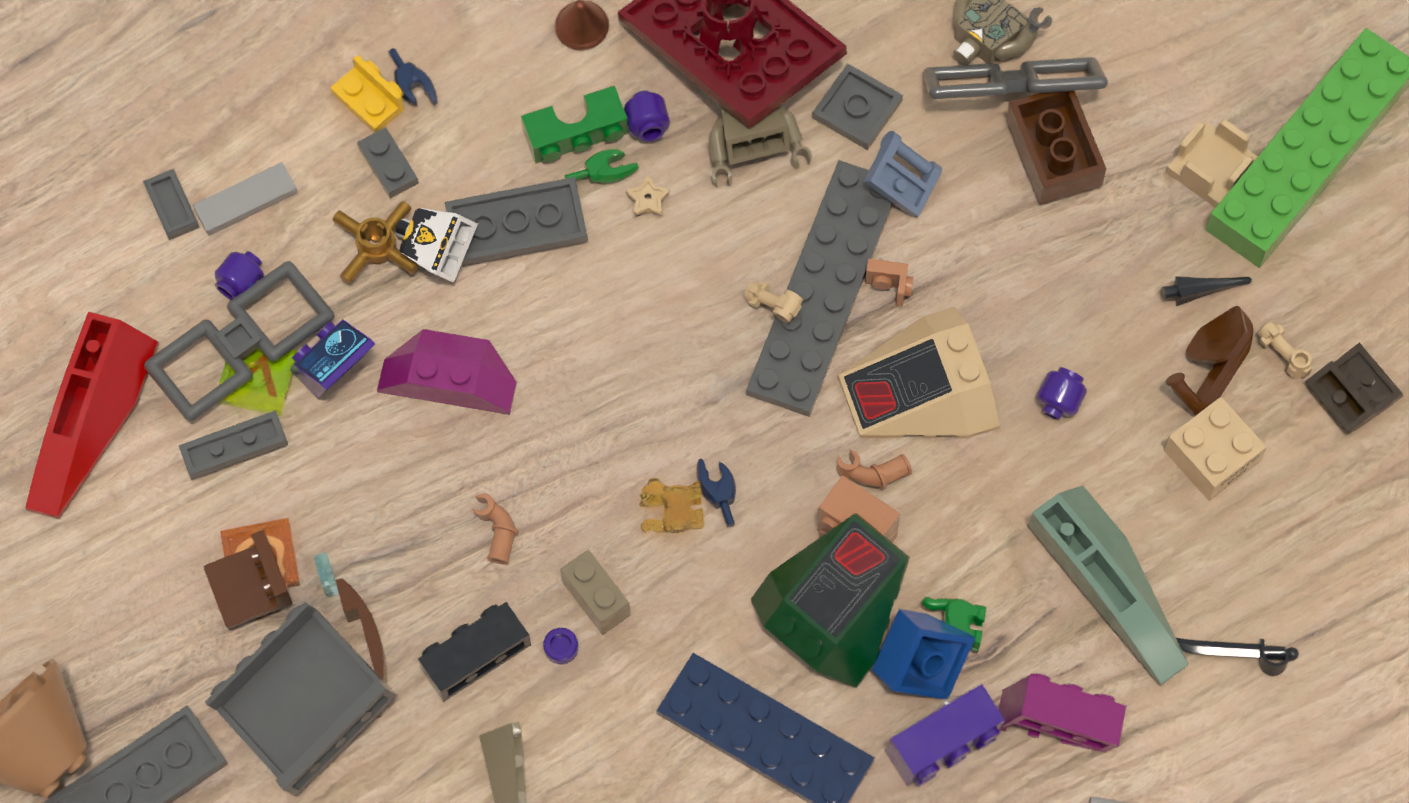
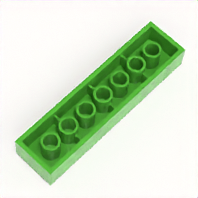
M1365 28L1212 211L1206 231L1255 266L1261 268L1408 89L1409 56L1368 28Z

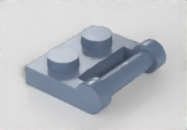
M889 131L883 137L881 149L863 182L909 216L919 217L941 175L942 167L934 161H927L903 143L901 136L894 131ZM896 153L920 171L922 179L894 160V154Z

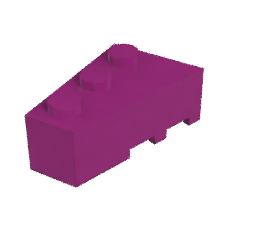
M1032 673L1002 690L999 712L1005 721L999 730L1006 732V727L1008 726L1019 727L1029 730L1028 737L1039 739V734L1042 732L1061 738V744L1105 753L1118 747L1120 744L1126 705L1115 702V698L1112 696L1088 694L1083 692V688L1078 685H1060L1051 682V678L1046 675Z

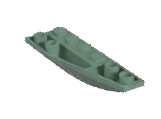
M1083 485L1058 493L1032 512L1029 528L1160 686L1188 666L1181 647L1127 537Z

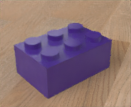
M980 684L890 738L885 752L906 786L908 787L916 782L918 787L937 776L935 773L940 770L939 767L946 764L948 768H952L967 758L966 755L970 752L969 749L976 746L978 750H982L996 741L995 737L1000 734L999 729L1005 720L984 686Z

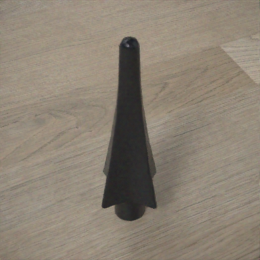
M1175 276L1173 285L1161 287V295L1163 300L1175 298L1177 307L1219 291L1250 284L1252 279L1248 276L1234 278Z

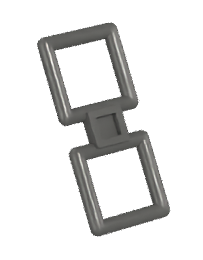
M1094 57L1025 61L1021 64L1020 70L1002 71L996 63L928 67L923 71V78L932 99L999 96L1015 92L1047 93L1104 89L1108 85V80L1098 60ZM1088 71L1090 74L1089 77L1039 80L1037 75L1040 73ZM990 77L992 83L940 86L938 80Z
M291 261L284 262L254 283L246 291L229 301L227 309L235 320L219 331L210 320L205 319L145 362L144 367L187 421L195 420L252 378V371L242 359L257 348L262 351L269 361H277L334 319L332 309ZM288 277L318 315L279 343L273 345L244 307ZM203 336H206L234 370L235 374L191 405L161 366Z

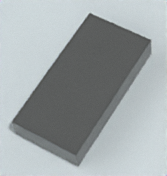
M174 169L143 181L169 240L200 228Z

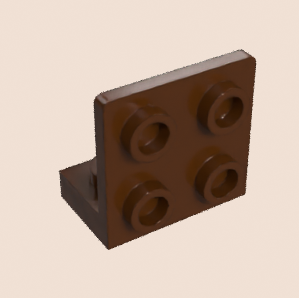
M264 529L251 534L255 546L204 566V571L227 628L235 627L293 604Z

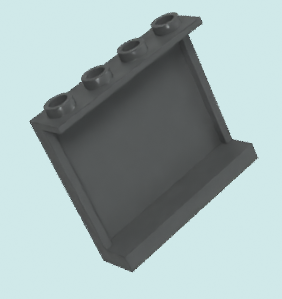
M304 602L288 613L286 621L277 630L268 633L263 638L261 646L252 655L243 658L238 663L236 671L227 680L218 683L212 689L211 696L205 703L224 718L277 777L275 781L284 791L297 796L397 695L316 608Z

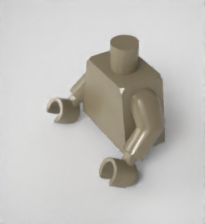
M722 106L723 117L716 119L709 134L711 160L715 162L716 166L712 172V180L716 188H718L716 178L720 174L727 175L729 186L732 184L731 171L725 166V161L727 160L729 165L789 151L791 145L793 148L790 158L792 167L795 169L799 168L797 155H803L809 165L812 153L808 147L802 146L800 142L803 140L794 115L790 111L779 106L754 126L748 128Z

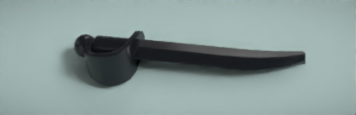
M1176 638L1181 650L1190 653L1259 658L1260 669L1270 676H1277L1283 673L1287 668L1288 660L1294 661L1299 656L1298 650L1294 647H1289L1286 650L1285 646L1264 645V639H1260L1259 644ZM1268 659H1270V660H1284V661L1281 662V663H1274V662L1269 661Z

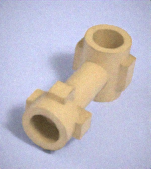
M762 281L759 284L751 282L747 285L744 297L748 303L756 308L761 303L774 308L772 314L785 323H790L791 319L796 317L802 307L803 299L793 291L786 290L784 294L779 296L769 292L770 286Z
M1272 321L1268 322L1257 334L1260 338V343L1265 348L1269 345L1273 346L1289 363L1286 372L1291 377L1301 379L1308 376L1312 370L1310 365L1312 356L1310 353L1302 349L1295 350L1282 337L1285 329L1280 324L1276 326Z

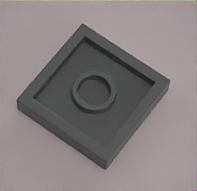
M847 63L812 112V119L868 150L901 104L903 95Z

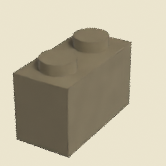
M589 549L560 568L562 583L602 635L631 616L629 601Z

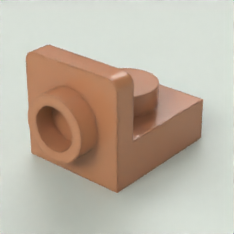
M868 259L865 284H871L874 288L888 290L892 287L898 288L896 306H903L904 296L911 297L913 276H907L908 264Z

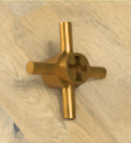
M401 201L385 221L380 218L371 217L358 223L341 210L335 213L332 221L356 236L355 244L358 250V254L340 274V278L350 284L368 262L381 264L390 259L410 274H414L418 270L419 264L396 248V238L393 233L398 222L404 219L412 210L410 205ZM371 239L372 242L378 243V244L372 245V244H371L370 242H368V241Z

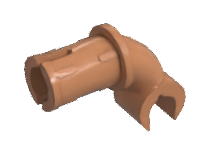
M850 450L849 460L852 464H845L839 455L837 457V473L840 477L843 475L863 485L878 487L880 490L886 489L887 484L912 474L911 465L904 454L878 466L873 464L870 468L860 465V457L853 450Z
M485 493L479 494L475 498L480 503H488V508L482 511L472 509V511L480 520H492L494 522L492 525L494 535L487 559L493 563L508 565L514 536H518L519 530L515 528L509 513L498 505L490 495Z

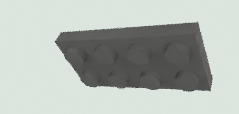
M575 177L444 202L446 212L459 214L478 224L461 266L588 242Z

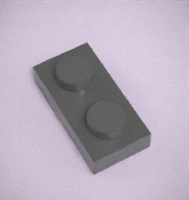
M386 127L357 142L359 150L390 199L419 184L416 174Z

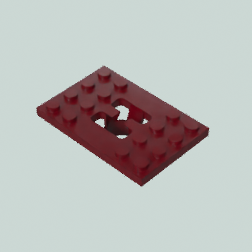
M633 0L618 11L620 22L748 128L754 126L847 55V46L790 0ZM732 5H736L746 12L744 16L729 21V25L727 21H724L723 11ZM756 21L770 31L761 39L754 38L753 28ZM701 28L700 37L698 38L694 33ZM721 40H735L733 48L741 54L732 61L723 59L718 55Z

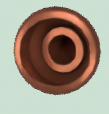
M577 0L567 4L558 13L555 21V32L559 40L567 47L576 50H587L597 46L605 39L609 30V19L606 12L596 3L586 0Z

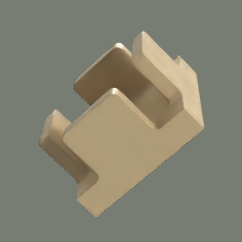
M1226 119L1220 122L1218 128L1208 121L1204 124L1199 121L1181 142L1178 154L1167 166L1166 173L1216 208L1258 156L1247 149L1250 137Z

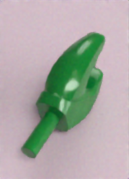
M608 149L591 156L585 162L584 170L564 176L565 179L575 177V180L588 177L590 183H615L633 174L639 169L637 163L620 165L617 168L609 166L610 163L624 158L625 153L616 149Z

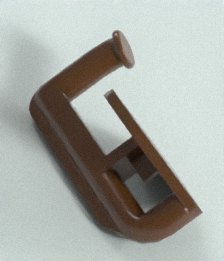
M1234 306L1202 326L1191 340L1186 350V355L1191 361L1215 363L1196 394L1184 381V373H1175L1165 381L1166 385L1171 387L1175 395L1195 416L1221 397L1250 351L1254 329L1246 313L1239 306Z

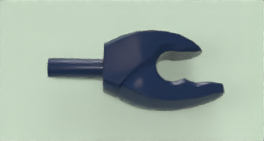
M390 49L388 53L398 67L394 71V81L403 92L402 98L408 103L418 106L412 89L420 87L430 102L436 105L438 102L437 93L430 77L413 63L407 62L405 64L396 49Z
M702 458L698 459L697 481L701 492L714 508H721L727 527L734 526L735 522L729 505L734 503L736 496V483L733 474L725 464L719 462L721 479L719 481H712L709 478V472L706 469L704 460Z

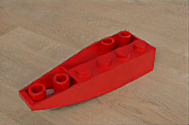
M92 312L87 313L47 425L25 506L26 510L57 519L60 518L137 405L148 375L144 364L155 355L159 345L157 340L122 320Z

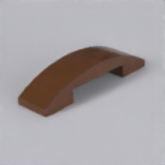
M343 578L337 579L336 584L347 622L361 619L374 671L387 684L386 657L375 621L365 602L354 588ZM382 711L375 718H379Z

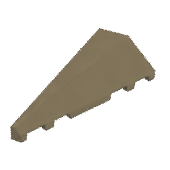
M520 722L509 723L479 735L494 802L527 803Z

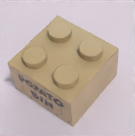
M1220 397L1172 433L1168 438L1164 451L1210 501L1260 463L1267 447L1228 403Z

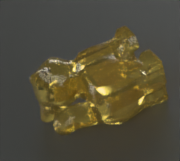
M651 478L642 488L640 507L664 506L663 519H647L643 521L640 526L642 531L654 530L656 532L682 533L689 529H702L704 527L703 508L692 510L689 507L690 505H701L700 481L694 482L690 486L673 485L668 487L659 478Z

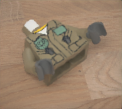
M956 0L952 22L956 28L955 39L960 45L954 50L953 55L963 65H968L975 56L987 64L994 63L998 59L1005 60L1020 56L1025 53L1037 38L1039 29H1046L1051 26L1052 17L1046 16L1043 22L1038 23V16L1043 12V8H1034L1028 18L1005 0Z

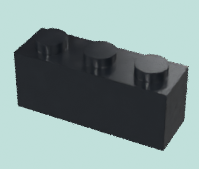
M507 602L500 606L495 604L488 607L482 612L480 619L471 625L465 623L451 633L452 637L441 644L439 642L431 644L421 653L422 656L418 658L420 668L443 702L531 646L529 633Z

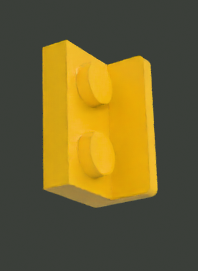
M356 55L352 59L354 67L332 85L330 89L331 93L375 133L383 129L405 110L402 99L403 92L394 81L390 80L387 82L381 76L378 67L371 60L365 62L359 55Z

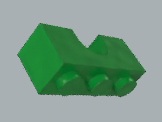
M615 85L583 95L586 116L577 123L569 124L559 120L553 106L521 115L523 132L535 164L542 161L552 162L560 158L561 155L573 151L583 152L594 144L604 141L613 142L628 134V119Z

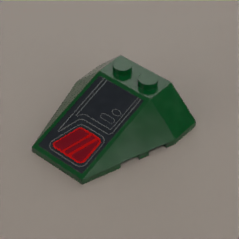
M855 513L772 570L755 592L751 601L763 626L816 672L857 688L875 665L881 651L879 648L885 630L888 629L891 620L889 616L894 600L898 597L910 557L860 515Z

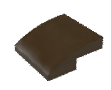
M1360 342L1334 363L1330 361L1305 381L1306 385L1348 435L1403 397L1400 389Z

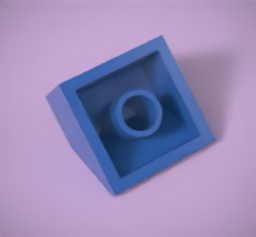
M899 609L872 671L892 691L948 700L975 638L929 614Z

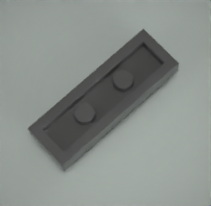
M275 410L178 446L190 479L193 480L288 445Z

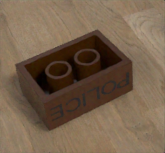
M1075 91L1037 93L1009 102L1006 120L1040 205L1103 186L1106 166Z

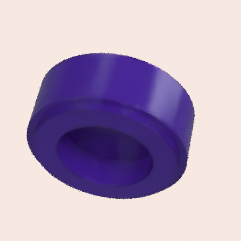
M555 628L548 632L544 638V653L555 664H567L574 660L578 654V639L567 628Z

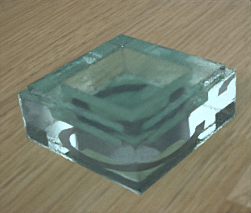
M327 553L315 555L314 561L325 595L328 598L338 595L336 580Z

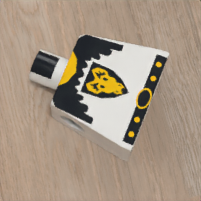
M418 208L415 210L412 220L401 219L396 226L397 237L403 239L400 252L429 272L454 283L478 224L456 213Z

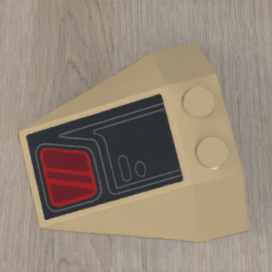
M955 307L921 317L838 375L860 438H903V435H923L924 438H935V436L970 438L1000 428L990 379L969 324Z

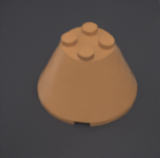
M50 659L43 664L46 668L44 673L39 676L32 672L0 701V783L32 795L40 794L43 798L51 794L60 784L58 782L61 777L60 775L66 770L69 773L74 772L86 760L85 754L87 753L85 751L87 744L59 665L54 659Z

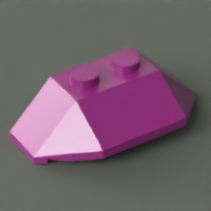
M422 329L384 359L377 392L510 415L517 382L490 340Z

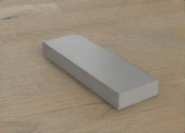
M283 162L193 204V208L207 235L210 236L297 194L298 191Z

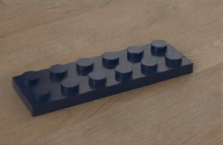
M692 653L656 710L657 715L808 803H850L875 761V757L695 653Z

